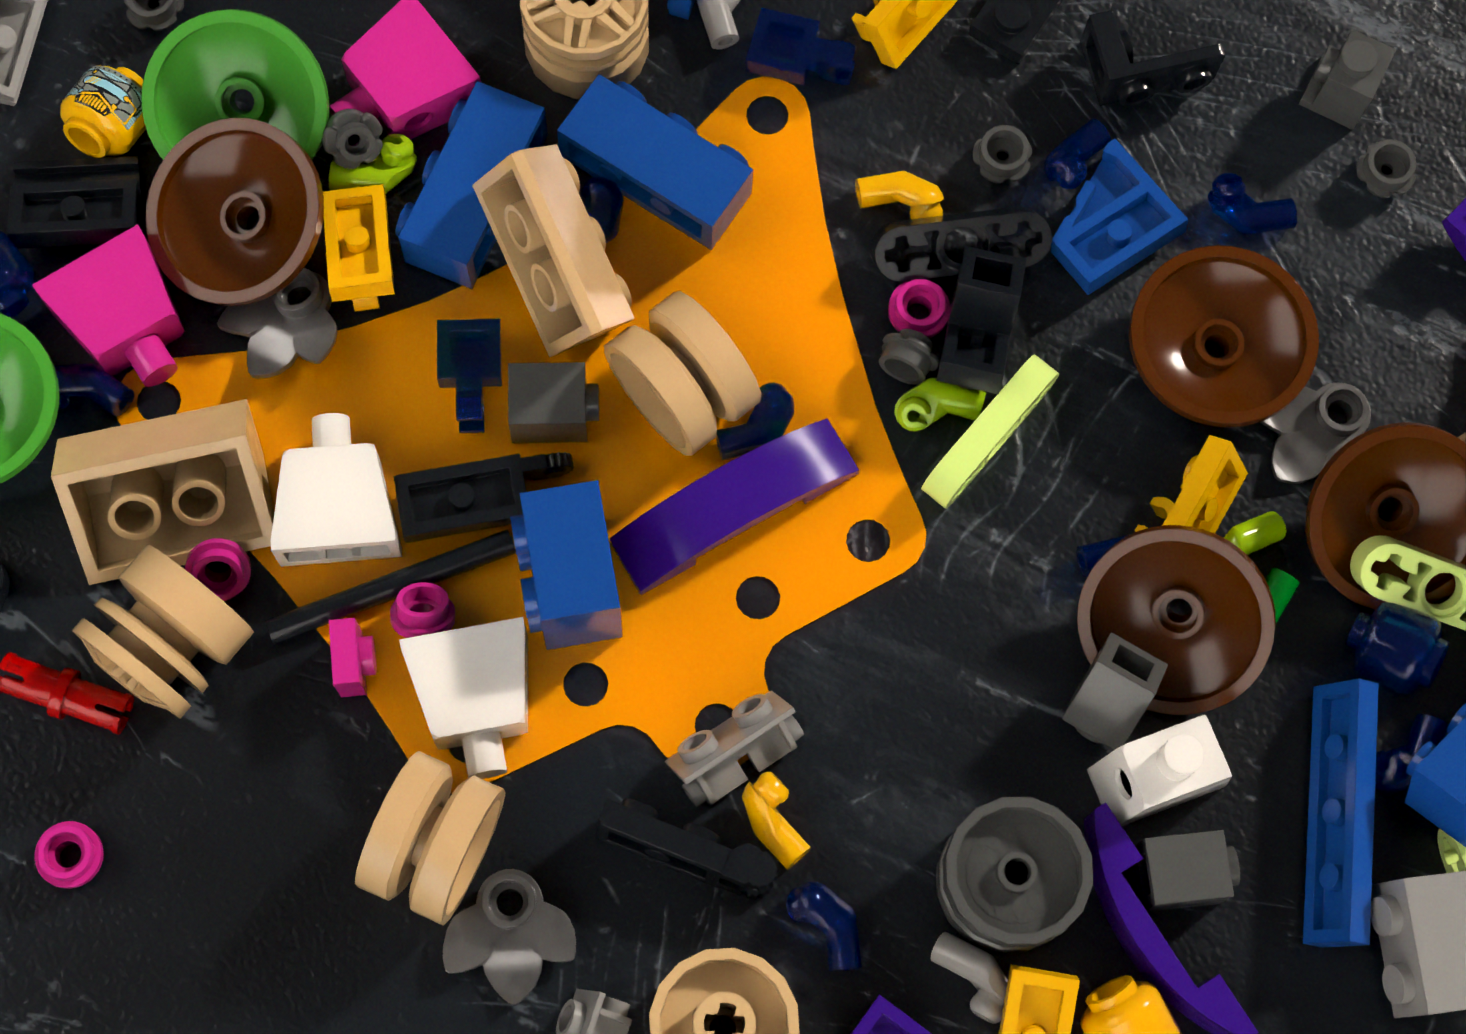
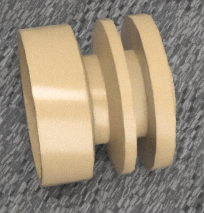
M520 0L526 57L535 76L553 92L579 100L598 74L615 84L618 81L630 84L641 73L649 54L648 0Z
M146 545L118 577L122 585L137 602L128 611L112 601L100 598L94 606L115 625L111 632L106 635L85 618L80 620L72 632L83 641L94 660L93 662L144 703L167 709L181 719L191 705L170 687V684L178 676L191 687L203 693L209 685L190 662L193 657L200 652L213 661L227 665L254 631L232 608L193 575L151 545Z

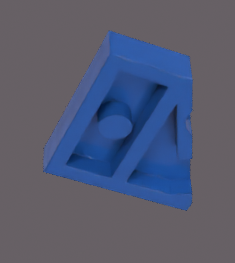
M1114 138L1107 143L1103 150L1102 160L1090 181L1086 180L1075 199V207L1071 214L1063 219L1052 238L1051 253L1085 293L1089 295L1185 233L1188 218Z

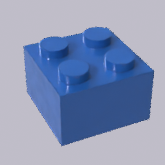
M595 480L519 493L523 514L510 516L520 571L532 570L533 573L531 578L520 579L530 633L543 631L547 650L623 637L621 608L599 481Z

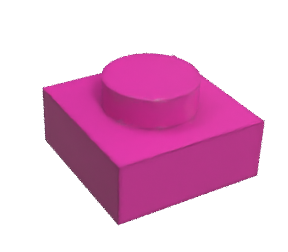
M355 618L329 620L333 686L341 698L367 695L366 676L376 675L377 673L373 636L363 637V632Z

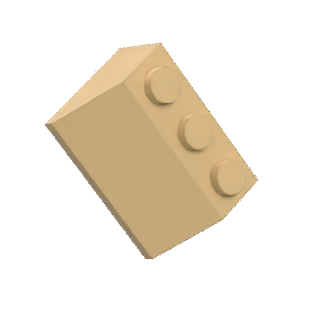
M557 144L527 148L511 153L472 185L549 357L613 331L635 319L630 309L632 299L629 288L623 278L614 273L605 253L606 240L603 230L597 220L588 215L579 195L580 181L578 174L571 162L563 159Z
M247 399L57 439L51 479L89 585L119 579L118 577L146 545H151L180 566L186 564L188 554L197 544L208 539H227L237 543L245 551L271 546L274 509L264 454Z

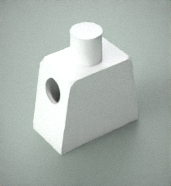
M325 413L314 416L311 419L313 447L288 449L282 455L270 541L271 552L279 565L283 567L402 557L401 543L385 476L375 445L370 443L351 444L350 417L348 415Z
M523 617L399 639L402 654L437 748L449 749L463 746L468 778L474 775L485 779L506 773L507 766L502 738L528 733V637Z
M1206 715L1198 716L1124 744L1087 769L1101 805L1105 802L1107 803L1121 826L1224 788L1232 778L1229 766ZM1122 770L1130 782L1132 796L1127 793L1123 786L1120 775Z

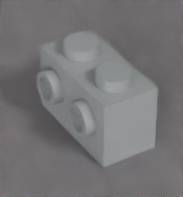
M1466 871L1403 878L1372 884L1371 922L1380 939L1385 967L1382 974L1384 992L1391 1002L1394 1018L1466 1010Z

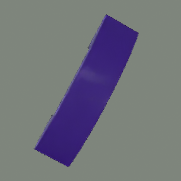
M827 418L778 437L717 468L642 514L609 538V542L640 595L696 565V558L800 500H803L806 504L858 475L860 470Z
M1106 802L1094 809L1084 818V839L1092 854L1093 885L1114 934L1134 965L1148 982L1153 983L1157 987L1162 997L1175 1009L1209 1033H1259L1220 974L1208 978L1198 985L1194 984L1122 875L1123 872L1143 859Z

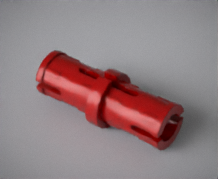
M8 652L0 663L1 670L21 676L24 679L20 680L9 675L0 676V694L5 693L46 707L47 715L61 720L66 715L110 730L117 735L121 734L128 722L129 717L104 709V706L120 712L125 710L131 712L134 704V695L124 694L81 679V672L65 667L62 671H58L19 657L13 652Z

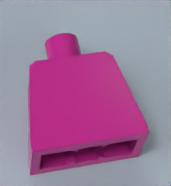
M400 0L344 53L341 61L347 82L352 91L331 104L329 111L332 116L344 109H356L363 113H371L378 119L388 135L402 134L411 140L449 122L456 103L460 99L468 100L476 82H481V79L418 0Z
M138 224L32 284L51 314L108 376L116 375L132 366L144 386L152 387L165 382L177 371L178 366L165 346L180 338L185 330L160 266L156 262L151 247Z

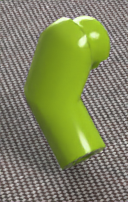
M402 134L388 135L382 140L383 146L378 157L368 164L360 163V166L354 169L343 168L332 160L329 170V189L339 190L383 184L385 194H387L408 177L415 168L417 156L413 152L412 141Z
M929 378L904 393L898 399L894 414L897 422L904 429L914 432L925 429L947 413L975 421L981 414L986 392L976 389H964L958 385L936 381L937 378Z
M1269 511L1233 526L1224 538L1236 545L1248 556L1252 552L1283 540L1286 536V525L1278 513Z

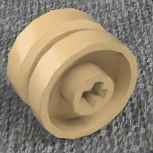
M677 291L670 294L649 311L650 332L636 325L629 326L604 345V354L621 387L656 432L674 449L685 456H692L716 437L717 424L715 415L727 421H737L761 402L762 393L746 359L725 330L697 301L687 294Z
M417 751L409 758L399 772L378 811L359 859L355 885L389 901L399 895L412 879L409 891L410 909L414 913L444 926L458 908L480 866L495 831L506 793L503 788L473 775L458 785L450 796L453 783L450 765Z
M737 948L706 949L679 962L659 984L649 1012L650 1034H714L715 1031H710V1023L718 1016L729 1017L734 1022L736 1032L732 1034H800L798 1004L785 977L762 957Z

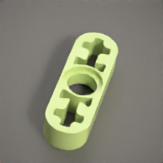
M1032 355L937 464L923 483L921 490L947 509L1042 400L1058 378L1059 373L1037 355Z
M1383 535L1370 537L1357 546L1350 561L1351 574L1356 583L1370 595L1466 631V565ZM1389 558L1402 570L1410 573L1407 583L1401 578L1388 573H1382L1380 576H1377L1371 571L1373 563L1376 560L1386 562ZM1440 573L1453 574L1455 590L1452 596L1440 604L1428 603L1425 597V589L1430 579Z

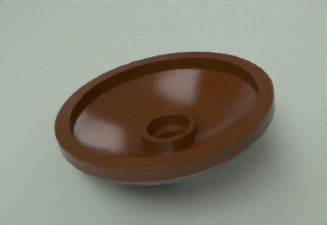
M228 118L210 122L181 139L166 155L153 178L146 205V230L151 251L168 279L185 293L197 299L223 306L247 305L264 300L276 294L293 281L305 267L314 252L321 233L324 215V196L321 181L314 163L307 152L297 141L282 130L268 123L249 118ZM258 211L259 221L255 228L249 230L248 219L252 213Z
M1217 245L1183 252L1162 264L1149 277L1132 309L1129 324V342L1133 361L1139 375L1150 391L1164 405L1179 415L1201 424L1216 427H1241L1264 421L1276 415L1298 396L1310 379L1316 364L1319 349V330L1309 298L1298 282L1284 268L1254 251L1233 246ZM1215 343L1219 345L1224 352V357L1214 358L1210 356L1205 350V344Z
M1411 422L1392 423L1368 430L1355 437L1340 448L1326 463L1318 475L1309 496L1306 510V536L1311 556L1317 568L1325 579L1341 594L1360 605L1383 611L1408 610L1373 597L1356 583L1351 574L1350 561L1354 550L1361 542L1373 536H1388L1466 565V443L1441 428ZM1393 497L1394 506L1388 514L1380 516L1378 514L1380 503L1386 498ZM1389 558L1386 562L1376 560L1371 568V571L1377 576H1380L1382 573H1388L1401 578L1406 583L1410 574L1402 570ZM1440 573L1430 579L1425 589V597L1428 603L1433 604L1454 592L1455 578L1453 574Z
M1163 525L1150 527L1126 536L1110 547L1098 559L1091 569L1080 594L1077 623L1080 642L1090 665L1111 632L1168 664L1156 695L1147 707V710L1164 714L1189 715L1210 711L1236 699L1254 683L1265 667L1272 650L1276 616L1273 598L1264 576L1256 564L1240 548L1227 539L1204 529L1182 525ZM1177 598L1184 599L1191 605L1192 611L1186 615L1176 614L1171 610L1169 602Z

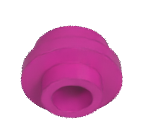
M915 279L900 284L893 291L888 305L890 322L898 332L902 329H912L921 332L928 338L936 336L944 329L950 314V302L945 291L936 283L926 279ZM912 304H922L928 309L930 315L924 319H915L909 314L907 308Z
M213 538L197 544L190 551L186 559L185 570L221 600L226 601L239 594L247 586L251 575V563L246 551L237 543L227 539ZM219 561L228 564L230 568L225 572L217 573L211 571L207 564Z
M427 582L413 583L399 591L390 609V622L393 629L405 638L448 631L452 629L455 623V607L442 587Z
M65 821L53 825L42 834L35 848L34 859L36 868L44 880L59 888L72 889L85 885L95 877L101 868L104 851L102 842L94 830L79 822ZM71 844L79 845L81 849L79 862L72 867H63L60 862L62 850Z

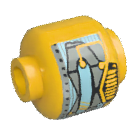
M93 66L86 71L62 100L60 106V116L64 123L63 132L70 143L81 152L94 158H102L104 156L119 157L128 152L146 130L141 100L143 79L126 67L115 69L110 66Z

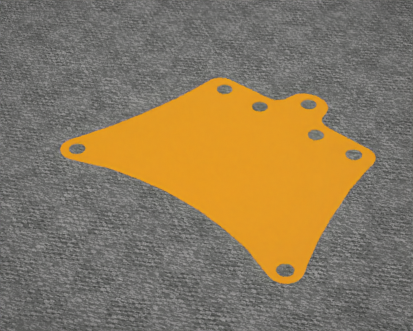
M762 76L747 80L736 88L696 129L699 136L718 147L720 144H724L737 150L745 157L749 167L754 169L750 197L712 250L622 194L591 215V217L597 220L603 230L606 240L605 253L613 271L623 278L629 288L632 299L630 309L635 319L613 331L549 357L509 266L506 264L478 278L472 289L462 285L429 301L353 327L337 330L336 342L331 352L320 364L310 363L298 356L294 364L282 374L270 378L256 379L248 371L247 351L173 358L178 368L175 374L165 382L172 384L179 391L181 402L176 414L244 399L248 400L264 454L274 511L283 452L288 449L313 447L311 419L314 416L325 413L348 415L350 417L351 444L370 443L375 445L385 476L401 543L402 557L281 567L271 552V546L251 550L250 552L276 579L298 608L508 529L514 544L511 525L405 543L394 483V476L515 454H520V458L558 452L570 453L573 460V471L555 478L542 480L524 479L526 492L598 480L609 539L651 508L717 468L778 437L828 418L859 468L858 475L806 504L803 500L794 503L696 558V565L640 595L610 544L621 608L623 635L621 638L547 650L543 631L530 633L520 579L531 578L533 573L532 570L520 571L516 553L435 583L446 591L448 598L454 604L455 623L451 630L519 617L524 619L528 637V733L502 738L507 772L499 776L483 779L485 781H495L595 732L616 725L635 727L648 734L667 758H670L678 752L679 745L687 737L696 733L695 720L699 712L706 706L722 704L733 710L743 700L753 695H765L769 692L764 676L765 662L775 644L785 636L904 573L917 563L925 549L926 528L876 408L844 301L825 221L810 111L805 97L795 85L781 78ZM765 96L774 97L786 106L788 121L779 132L761 134L749 125L746 117L747 109L757 98ZM681 291L697 301L725 330L746 359L762 393L761 402L737 421H727L715 415L717 424L716 437L692 456L683 455L656 432L625 393L613 374L604 354V345L629 326L636 325L650 332L649 311L670 294ZM585 362L587 384L599 383V421H587V442L512 443L508 425V363ZM134 369L125 375L116 391L114 407L117 420L121 425L147 420L141 415L137 406L138 395L145 386ZM873 520L882 524L887 530L890 538L889 548L886 554L879 560L872 562L861 561L855 558L848 550L846 544L847 533L857 522ZM756 576L765 577L771 580L778 588L780 603L776 611L769 617L753 619L744 615L738 608L736 601L737 590L748 578ZM396 599L345 617L356 619L363 632V637L373 636L377 673L376 675L366 676L367 697L395 737L408 760L413 754L420 751L450 765L453 777L450 793L452 794L458 785L468 779L466 763L454 758L449 749H438L432 738L401 651L399 639H405V637L399 635L393 629L390 622V609ZM329 624L316 628L330 646ZM577 664H595L606 674L608 689L604 698L597 704L579 706L571 702L566 696L563 687L564 678L568 671ZM744 755L737 761L741 765L749 758L747 755Z

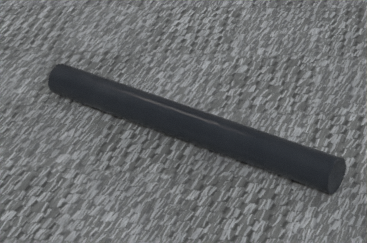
M506 529L265 620V624L273 644L327 625L329 620L343 619L396 599L399 591L410 584L419 582L435 584L515 554L516 550L510 533Z

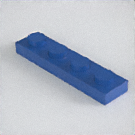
M1360 678L1313 687L1303 944L1322 948L1370 945L1379 683Z

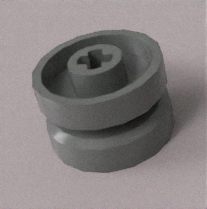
M1001 797L977 807L948 838L936 866L937 898L947 921L969 943L994 953H1025L1050 942L1062 934L1084 911L1093 886L1092 854L1080 828L1058 807L1033 797ZM1014 865L1022 871L1024 878L1017 885L1010 883L1004 874L1005 867L1008 871Z

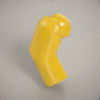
M897 171L855 179L856 196L860 209L900 202L910 206L911 219L943 216L940 202L944 200V196L940 188L907 171Z
M764 772L754 784L748 782L743 791L742 800L754 834L788 870L798 863L810 851L811 847L776 809L779 804L788 798L789 790L772 772Z

